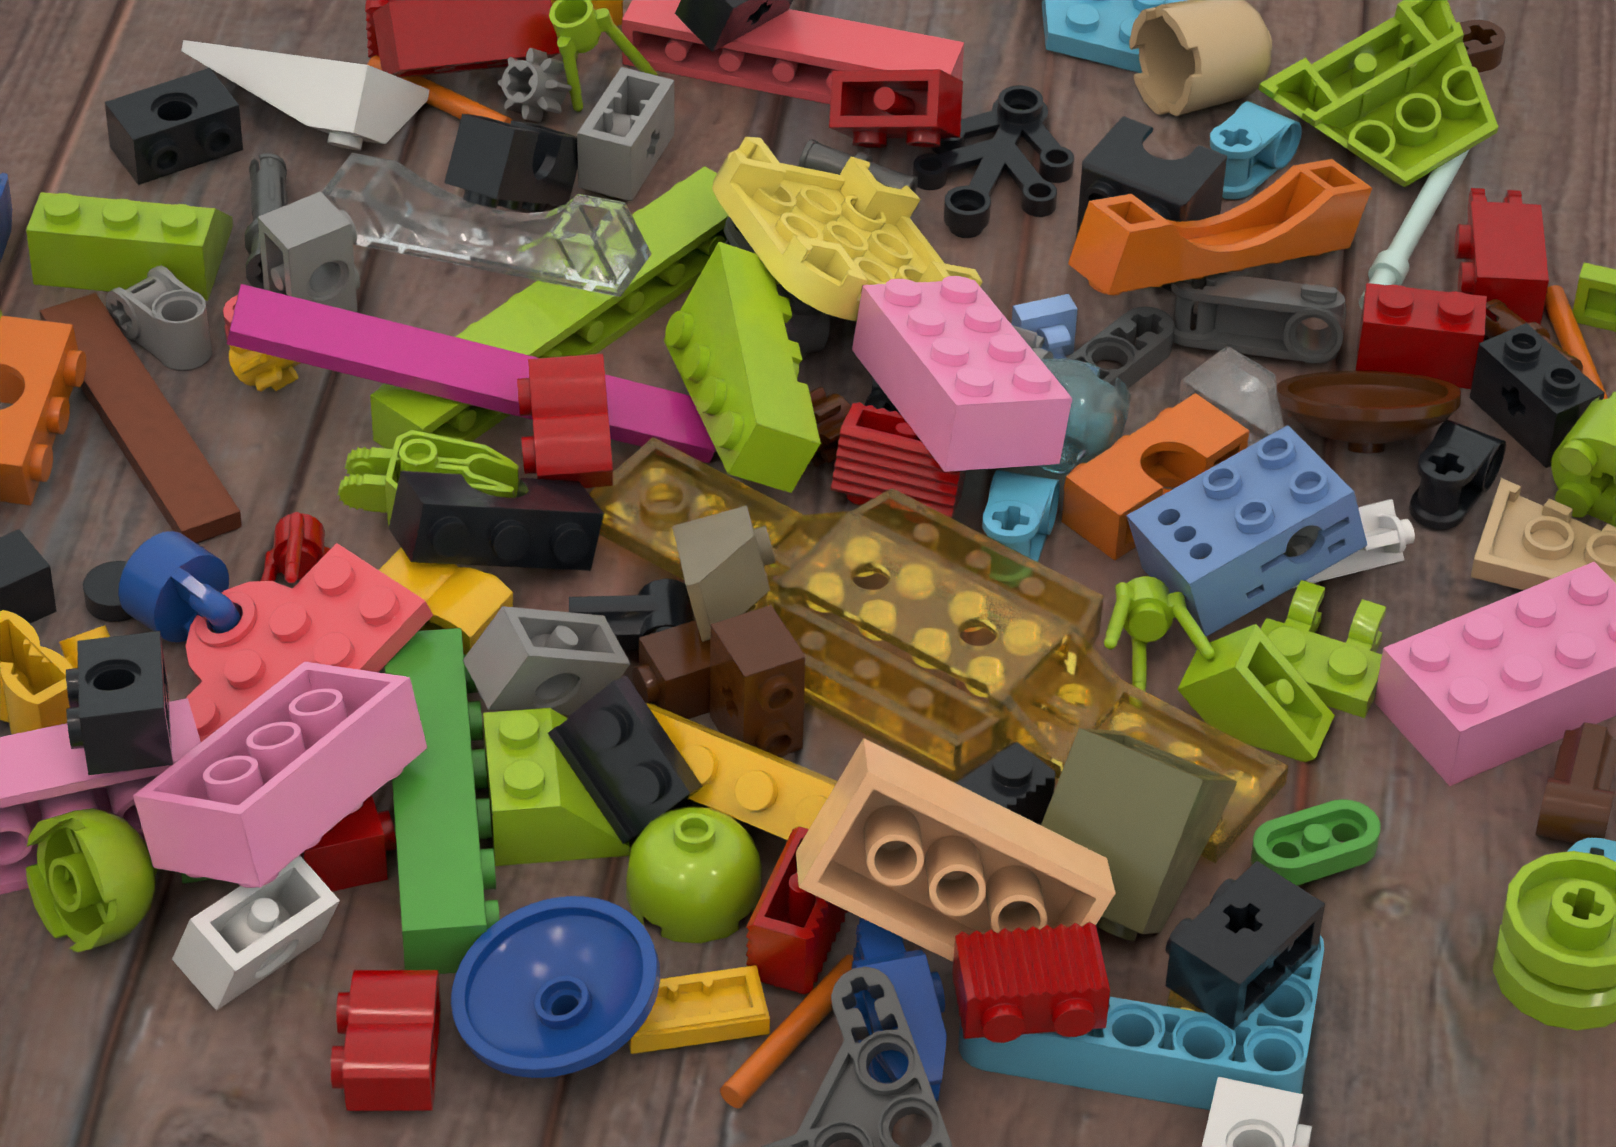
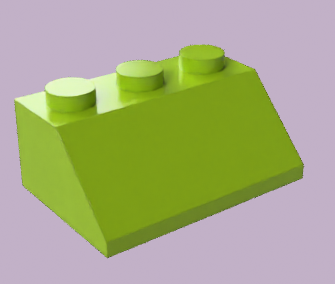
M40 192L26 229L33 285L107 292L118 287L125 290L146 279L150 269L162 265L172 272L179 281L191 290L201 294L205 301H208L233 228L232 216L216 208L195 207L186 204L173 205L131 201L122 198L108 199L76 196L68 193Z

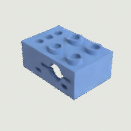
M1289 425L1126 515L1142 569L1150 577L1163 581L1169 588L1170 593L1182 592L1184 594L1186 608L1206 637L1297 586L1301 580L1306 581L1367 546L1354 491ZM1307 526H1318L1320 528L1317 539L1310 549L1294 557L1284 555L1289 540L1297 531Z

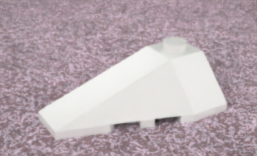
M183 40L181 49L185 54L304 125L329 134L328 144L351 150H361L363 141L386 144L428 101L430 91L427 88L365 64Z

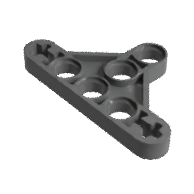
M870 967L851 969L838 979L831 995L833 1011L844 1041L797 1133L762 1147H829L834 1142L843 1139L854 1140L862 1147H901L892 1139L893 1127L899 1119L910 1114L922 1115L932 1123L930 1137L919 1147H953L893 984L888 976L878 969ZM863 990H868L871 997L877 999L874 1002V1007L883 1031H877L871 1035L868 1033L860 1010L853 1008L857 1005L855 994ZM895 1026L898 1027L896 1030H891ZM887 1050L899 1051L907 1057L909 1062L907 1071L902 1078L885 1084L877 1082L870 1077L869 1066L876 1055Z

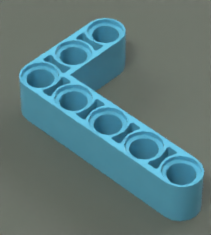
M1320 935L1318 950L1248 1016V1020L1241 1022L1234 1030L1228 1028L1207 1013L1110 997L1106 1028L1092 1029L1087 1034L1078 1037H1065L1057 1032L1022 1034L1017 1039L1005 1043L991 1042L985 1037L964 1039L960 1017L959 1052L963 1060L968 1064L984 1071L1210 1110L1218 1077L1301 1094L1323 961L1324 941Z

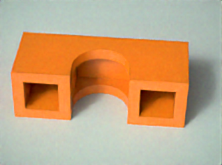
M1 316L0 402L13 404L0 410V502L31 506L39 482H47L50 477L53 464L52 446L56 434H64L67 429L70 416L69 398L73 387H81L86 373V354L84 351L78 350L72 324Z
M1194 393L1173 408L1168 407L1164 409L1154 420L1131 435L1122 436L1112 447L1089 462L1081 463L1074 467L1065 477L1061 522L1116 561L1136 547L1126 515L1162 496L1163 487L1176 488L1246 449L1249 430Z

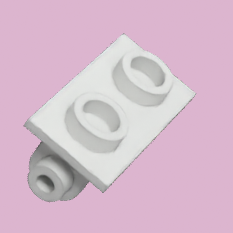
M1393 499L1358 507L1367 546L1306 581L1316 583L1404 561L1403 551L1406 545L1413 543L1415 539L1414 528L1408 519L1399 520L1395 514ZM1307 526L1297 531L1289 540L1284 555L1294 557L1306 552L1316 541L1320 528L1318 526Z

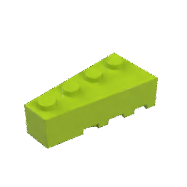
M718 242L682 308L670 317L665 331L664 342L727 474L792 493L821 442L808 385L797 381L799 364L802 361L799 343L788 340L785 323H788L792 318L789 298L778 295L776 284H779V282L771 275L757 254Z

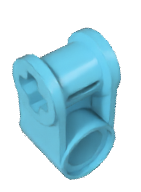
M1246 101L1231 117L1215 127L1210 133V147L1216 152L1227 155L1222 198H1246L1253 194L1255 189L1278 169L1284 168L1293 158L1300 143L1302 134L1300 123L1253 102Z
M996 470L991 483L988 502L983 513L982 523L987 539L981 553V570L990 580L1000 584L1014 585L1032 578L1036 572L1047 535L1051 534L1055 523L1060 493L1059 480Z

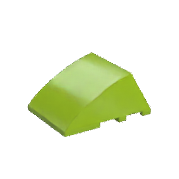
M1403 0L1397 4L1394 17L1312 64L1306 57L1260 83L1258 88L1259 91L1351 151L1382 175L1403 187L1410 185L1493 136L1499 128L1478 70L1472 67L1463 43L1464 33L1460 22L1455 21L1448 0Z

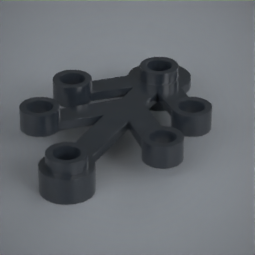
M1022 85L1005 88L994 102L992 111L961 119L960 138H941L940 146L931 148L936 154L926 153L915 158L913 162V176L918 177L917 187L923 190H938L946 184L948 173L979 165L969 185L955 187L945 195L944 222L955 236L961 238L976 237L989 224L990 196L1004 169L1022 190L1021 207L1025 213L1034 217H1045L1055 211L1057 188L1052 183L1066 182L1072 177L1074 155L1069 149L1061 147L1045 127L1048 120V108L1043 102L1041 93L1036 89ZM996 132L992 139L965 146V139ZM1021 137H1024L1040 155L1039 173L1017 147Z

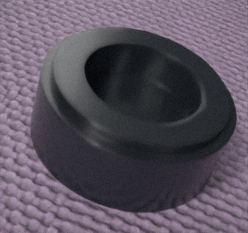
M110 561L100 564L89 571L84 578L85 605L87 610L96 618L110 622L125 621L133 618L123 610L118 596L120 577L126 561Z

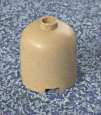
M1187 0L1144 9L1133 23L1129 40L1131 50L1139 48V61L1142 73L1134 74V81L1144 102L1158 115L1170 113L1180 116L1239 100L1255 93L1259 88V84L1268 75L1271 64V35L1260 13L1245 0Z

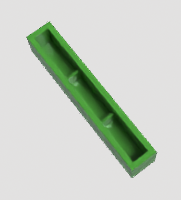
M461 628L418 631L385 665V674L410 677L427 744V749L404 767L403 772L398 777L392 779L405 970H438L439 974L456 973L461 961L474 942L484 932H487V929L500 920L498 900L484 901V890L496 889L495 860L493 848L480 849L479 839L492 838L489 798L476 799L475 790L487 789L485 749L472 750L471 741L483 740L482 713L480 701H467V694L478 693V690L463 662L467 654H463Z

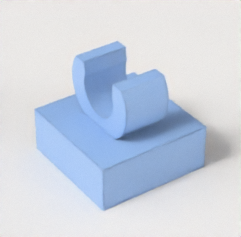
M1069 294L1013 306L1011 324L1037 332L1038 336L1044 337L1045 340L1041 349L1052 352V369L1065 360V356L1074 353L1078 308Z

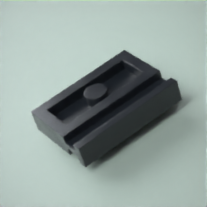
M627 675L612 681L568 716V719L561 725L548 732L623 844L637 838L652 820L667 811L675 809L703 787Z

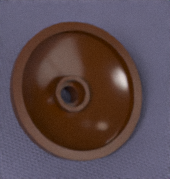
M1329 371L1304 374L1282 380L1275 387V401L1289 417L1312 432L1323 437L1348 442V450L1351 452L1371 454L1383 452L1385 450V443L1415 438L1450 418L1460 407L1461 390L1452 383L1422 375L1387 371Z

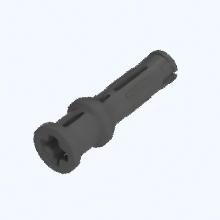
M271 153L259 155L260 170L259 162L255 158L249 166L253 222L247 227L244 234L245 248L250 255L245 264L246 278L251 286L264 289L258 216L288 205L286 163L281 157Z

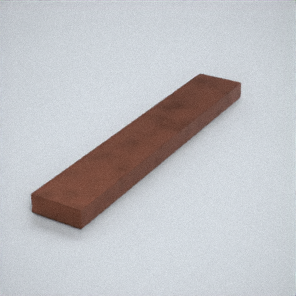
M96 292L39 310L41 321L73 325L78 350L84 351L86 354V373L81 388L172 530L182 533L195 543L241 528L239 508Z

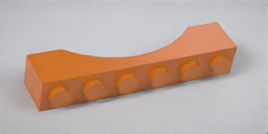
M1333 159L1293 165L1272 185L1247 202L1223 214L1197 221L1176 222L1165 219L1133 194L1092 200L1088 203L1068 265L1088 279L1089 285L1094 290L1106 295L1115 296L1120 295L1122 292L1148 287H1161L1164 284L1189 279H1202L1205 276L1229 271H1242L1245 268L1270 263L1279 264L1286 260L1306 256H1320L1323 253L1350 248L1372 187Z

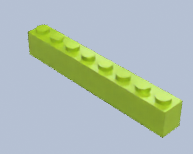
M704 166L685 180L676 183L662 196L634 212L624 222L605 235L593 240L586 248L564 263L552 268L545 276L520 293L511 296L507 302L479 321L470 324L455 337L537 358L597 354L694 286L718 242L726 244L727 238L724 233V227L729 216L718 202L712 190L713 181L717 173ZM385 383L370 395L373 441L387 449H393L396 437L410 430L472 442L511 415Z

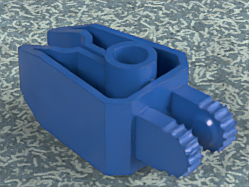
M860 918L859 925L856 928V941L859 942H856V948L853 951L854 961L852 962V969L860 967L875 968L890 979L895 988L935 1100L938 1101L947 1034L941 1013L945 1012V995L941 978L937 971L930 972L926 954L921 949L906 952L902 937ZM868 990L856 993L857 1005L853 1008L860 1010L869 1035L877 1031H883L874 1007V1002L877 999H873ZM895 1026L891 1030H896L898 1027ZM883 1051L871 1061L869 1075L880 1083L895 1082L906 1073L909 1064L908 1059L899 1051Z

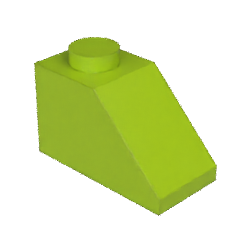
M1257 624L1209 642L1215 651V655L1211 659H1205L1199 650H1196L1177 690L1216 735L1302 762H1308L1316 758L1335 715Z

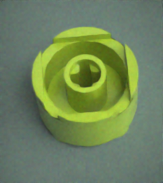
M1616 391L1608 399L1599 400L1598 397L1590 403L1555 450L1551 461L1552 475L1558 488L1555 494L1556 502L1572 508V517L1581 518L1588 514L1616 527Z

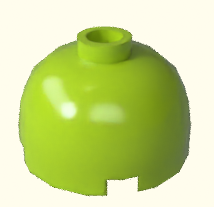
M688 806L667 811L652 820L631 847L626 876V898L632 913L643 925L645 917L650 923L661 927V936L674 942L702 944L727 938L739 930V921L746 917L751 910L753 914L761 897L762 866L752 837L730 815L715 809Z
M94 808L75 810L39 821L29 834L27 847L38 844L37 864L26 867L27 883L34 907L46 929L55 939L68 935L76 943L69 949L81 952L114 942L131 933L150 910L156 884L155 875L157 868H153L146 841L123 817Z

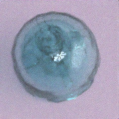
M1066 358L1041 359L1070 394L1072 403L1060 464L1040 466L1051 473L1068 474L1077 465L1089 462L1112 447L1122 437L1128 418L1131 394L1125 383L1117 377L1115 387L1099 379L1101 368L1093 364Z

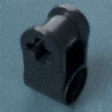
M1445 420L1437 430L1432 442L1420 454L1417 470L1421 476V482L1418 489L1412 495L1409 505L1410 514L1416 522L1433 529H1450L1462 523L1464 517L1482 493L1487 492L1495 481L1504 459L1506 441L1452 420Z

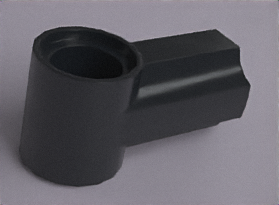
M673 579L654 580L646 584L639 591L638 595L569 597L570 613L605 616L623 650H639L640 637L695 620L686 584Z

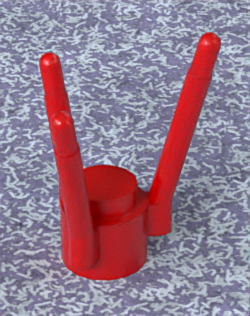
M294 512L281 518L275 526L274 547L265 554L264 571L260 581L275 582L277 574L280 572L285 575V580L288 583L301 580L330 550V548L325 547L323 524L317 518L299 512Z

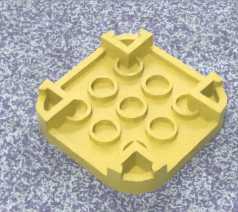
M745 137L740 147L728 154L714 178L712 190L718 202L771 275L784 289L803 303L825 314L845 320L857 321L862 286L886 284L891 279H907L917 283L937 282L949 276H962L975 280L979 286L983 283L976 269L945 264L910 219L921 199L908 185L902 189L887 187L878 182L868 170L870 167V162L850 156L842 172L838 175L779 163L762 138Z

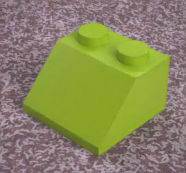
M551 708L483 713L487 789L490 803L495 866L630 856L629 842L622 843L549 736L548 732L568 719Z

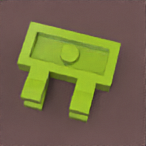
M1301 580L1293 596L1285 623L1266 618L1261 630L1326 706L1365 718L1376 694L1382 654L1376 653L1382 641L1383 632H1380L1379 628L1385 617L1386 606L1362 599L1354 615L1346 643L1315 633L1321 622L1322 613L1317 611L1324 598L1325 587Z

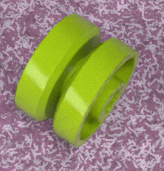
M1577 851L1546 854L1522 866L1509 883L1502 924L1499 928L1495 947L1493 972L1501 993L1520 1012L1545 1025L1577 1031L1606 1027L1616 1021L1615 861L1605 856Z

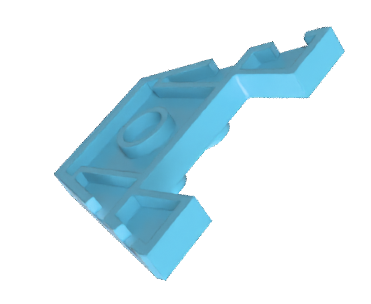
M1042 0L1046 50L1142 73L1139 61V48L1131 50L1129 47L1134 21L1144 9L1187 0Z

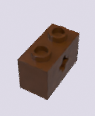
M771 605L711 624L710 718L720 733L782 758L789 753L803 749L806 656Z

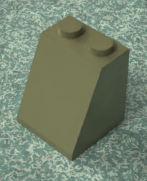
M1078 729L1041 826L1107 858L1116 894L1098 921L1097 927L1110 934L1131 941H1135L1138 933H1161L1224 812L1238 781L1116 730Z

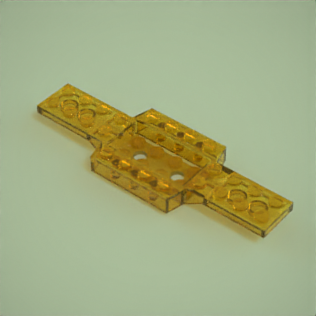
M652 437L613 472V486L596 487L589 493L604 513L600 536L683 580L684 575L672 526L747 505L753 529L766 525L776 563L764 566L770 591L745 613L771 605L806 656L804 702L952 782L1013 742L1021 744L1055 771V778L1059 780L1079 728L1116 730L1238 781L1224 812L1201 856L1214 863L1221 858L1286 784L1288 765L1120 679L1093 648L1100 633L1103 595L893 488L852 511L803 515ZM879 573L889 581L883 588L867 590L857 586L853 579L856 576L865 577ZM808 605L811 609L822 613L831 612L856 625L864 637L876 641L884 640L911 654L912 659L917 665L927 669H939L964 682L972 694L988 698L989 704L805 608V606ZM984 628L991 631L996 639L988 645L974 646L964 642L959 635L963 631L973 632Z

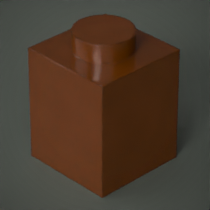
M696 620L640 637L639 666L634 667L632 670L634 686L645 703H651L686 719L710 712L711 639L702 642Z

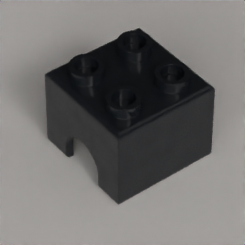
M1123 116L1082 161L1076 238L1089 201L1133 194L1163 218L1176 222L1197 221L1219 215L1221 212L1227 155L1198 145L1191 154L1181 159L1166 160L1157 158L1148 153L1143 147V142L1153 132V127ZM1171 283L1164 284L1163 286H1161L1164 289L1172 291Z

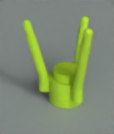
M557 0L553 3L549 17L558 37L557 46L563 58L567 84L572 86L569 94L574 111L580 112L583 109L582 91L576 64L578 53L592 50L598 44L601 32H605L640 72L658 76L657 72L650 66V63L613 23L608 9L601 8L595 10L591 0Z
M1149 576L1134 578L1127 583L1120 582L1115 586L1116 602L1106 631L1104 646L1107 649H1114L1117 646L1123 627L1131 635L1133 703L1138 707H1142L1146 702L1147 643L1163 637L1172 626L1173 618L1178 620L1194 646L1205 659L1213 658L1215 651L1186 608L1185 596L1182 592L1170 593L1169 588L1163 581Z

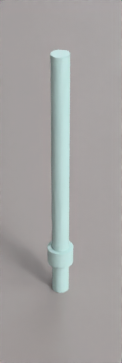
M1469 150L1430 173L1389 248L1377 255L1369 269V283L1382 285H1401L1409 272L1408 260ZM1365 290L1359 299L1361 309L1363 308Z

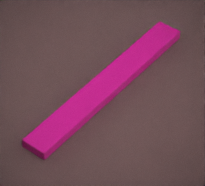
M244 284L240 285L227 345L533 420L532 415L520 416L517 379L529 378L528 359H537V357ZM605 374L610 439L710 463L715 452V446L690 395Z

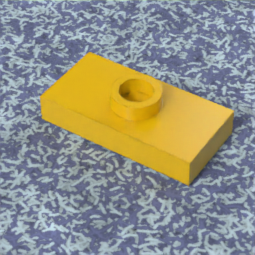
M753 965L660 979L658 994L651 1012L643 1025L628 1041L630 1053L636 1054L770 1034V1016L757 966Z

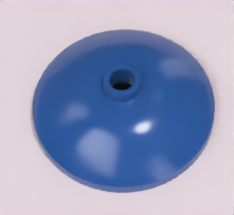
M566 896L535 902L497 921L467 951L459 965L452 986L451 1008L453 1019L469 1050L480 1061L500 1072L526 1078L556 1077L577 1072L602 1061L616 1052L643 1025L652 1010L659 990L660 963L658 954L649 933L642 923L630 912L609 901L585 896Z

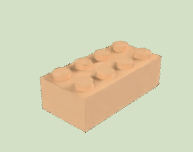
M865 738L861 741L796 850L799 888L952 962L955 936L962 931L970 935L976 930L984 934L990 929L997 933L1004 928L1012 932L1018 927L1026 931L1032 926L1040 930L1046 925L1054 929L1060 924L1066 927L1074 923L1083 926L1089 921L1096 925L1116 894L1106 857Z

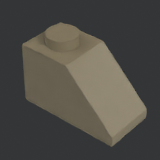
M747 505L672 526L686 588L702 642L711 639V624L743 614L770 591L764 566L776 563L766 525L753 529Z

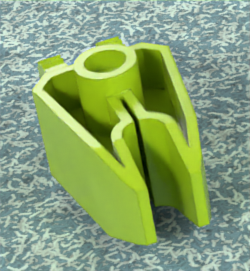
M410 430L396 437L393 449L376 447L371 449L366 447H357L356 450L352 449L351 453H348L345 469H347L346 474H350V476H344V480H341L337 495L340 496L339 501H343V505L349 506L350 509L355 508L358 510L361 508L364 511L387 513L389 526L401 471L461 474L471 487L480 492L498 497L515 498L520 482L519 466L511 459L484 444Z

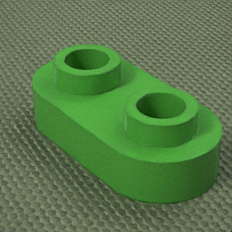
M1339 799L1269 820L1258 827L1254 834L1251 865L1258 861L1296 886L1363 865L1370 861L1377 851L1381 829L1379 818L1372 809L1360 802Z

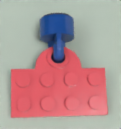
M175 531L162 532L143 542L132 553L123 568L118 589L120 604L128 615L153 632L160 631L161 637L167 641H186L185 648L189 667L200 682L186 698H188L201 742L303 662L380 672L433 616L424 599L338 543L293 588L274 581H250L229 588V573L221 559L182 533Z

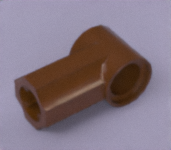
M1584 722L1579 728L1565 730L1562 745L1559 747L1554 778L1548 776L1535 835L1571 844L1586 838H1605L1615 794L1610 789L1616 767V740L1609 734L1607 727Z

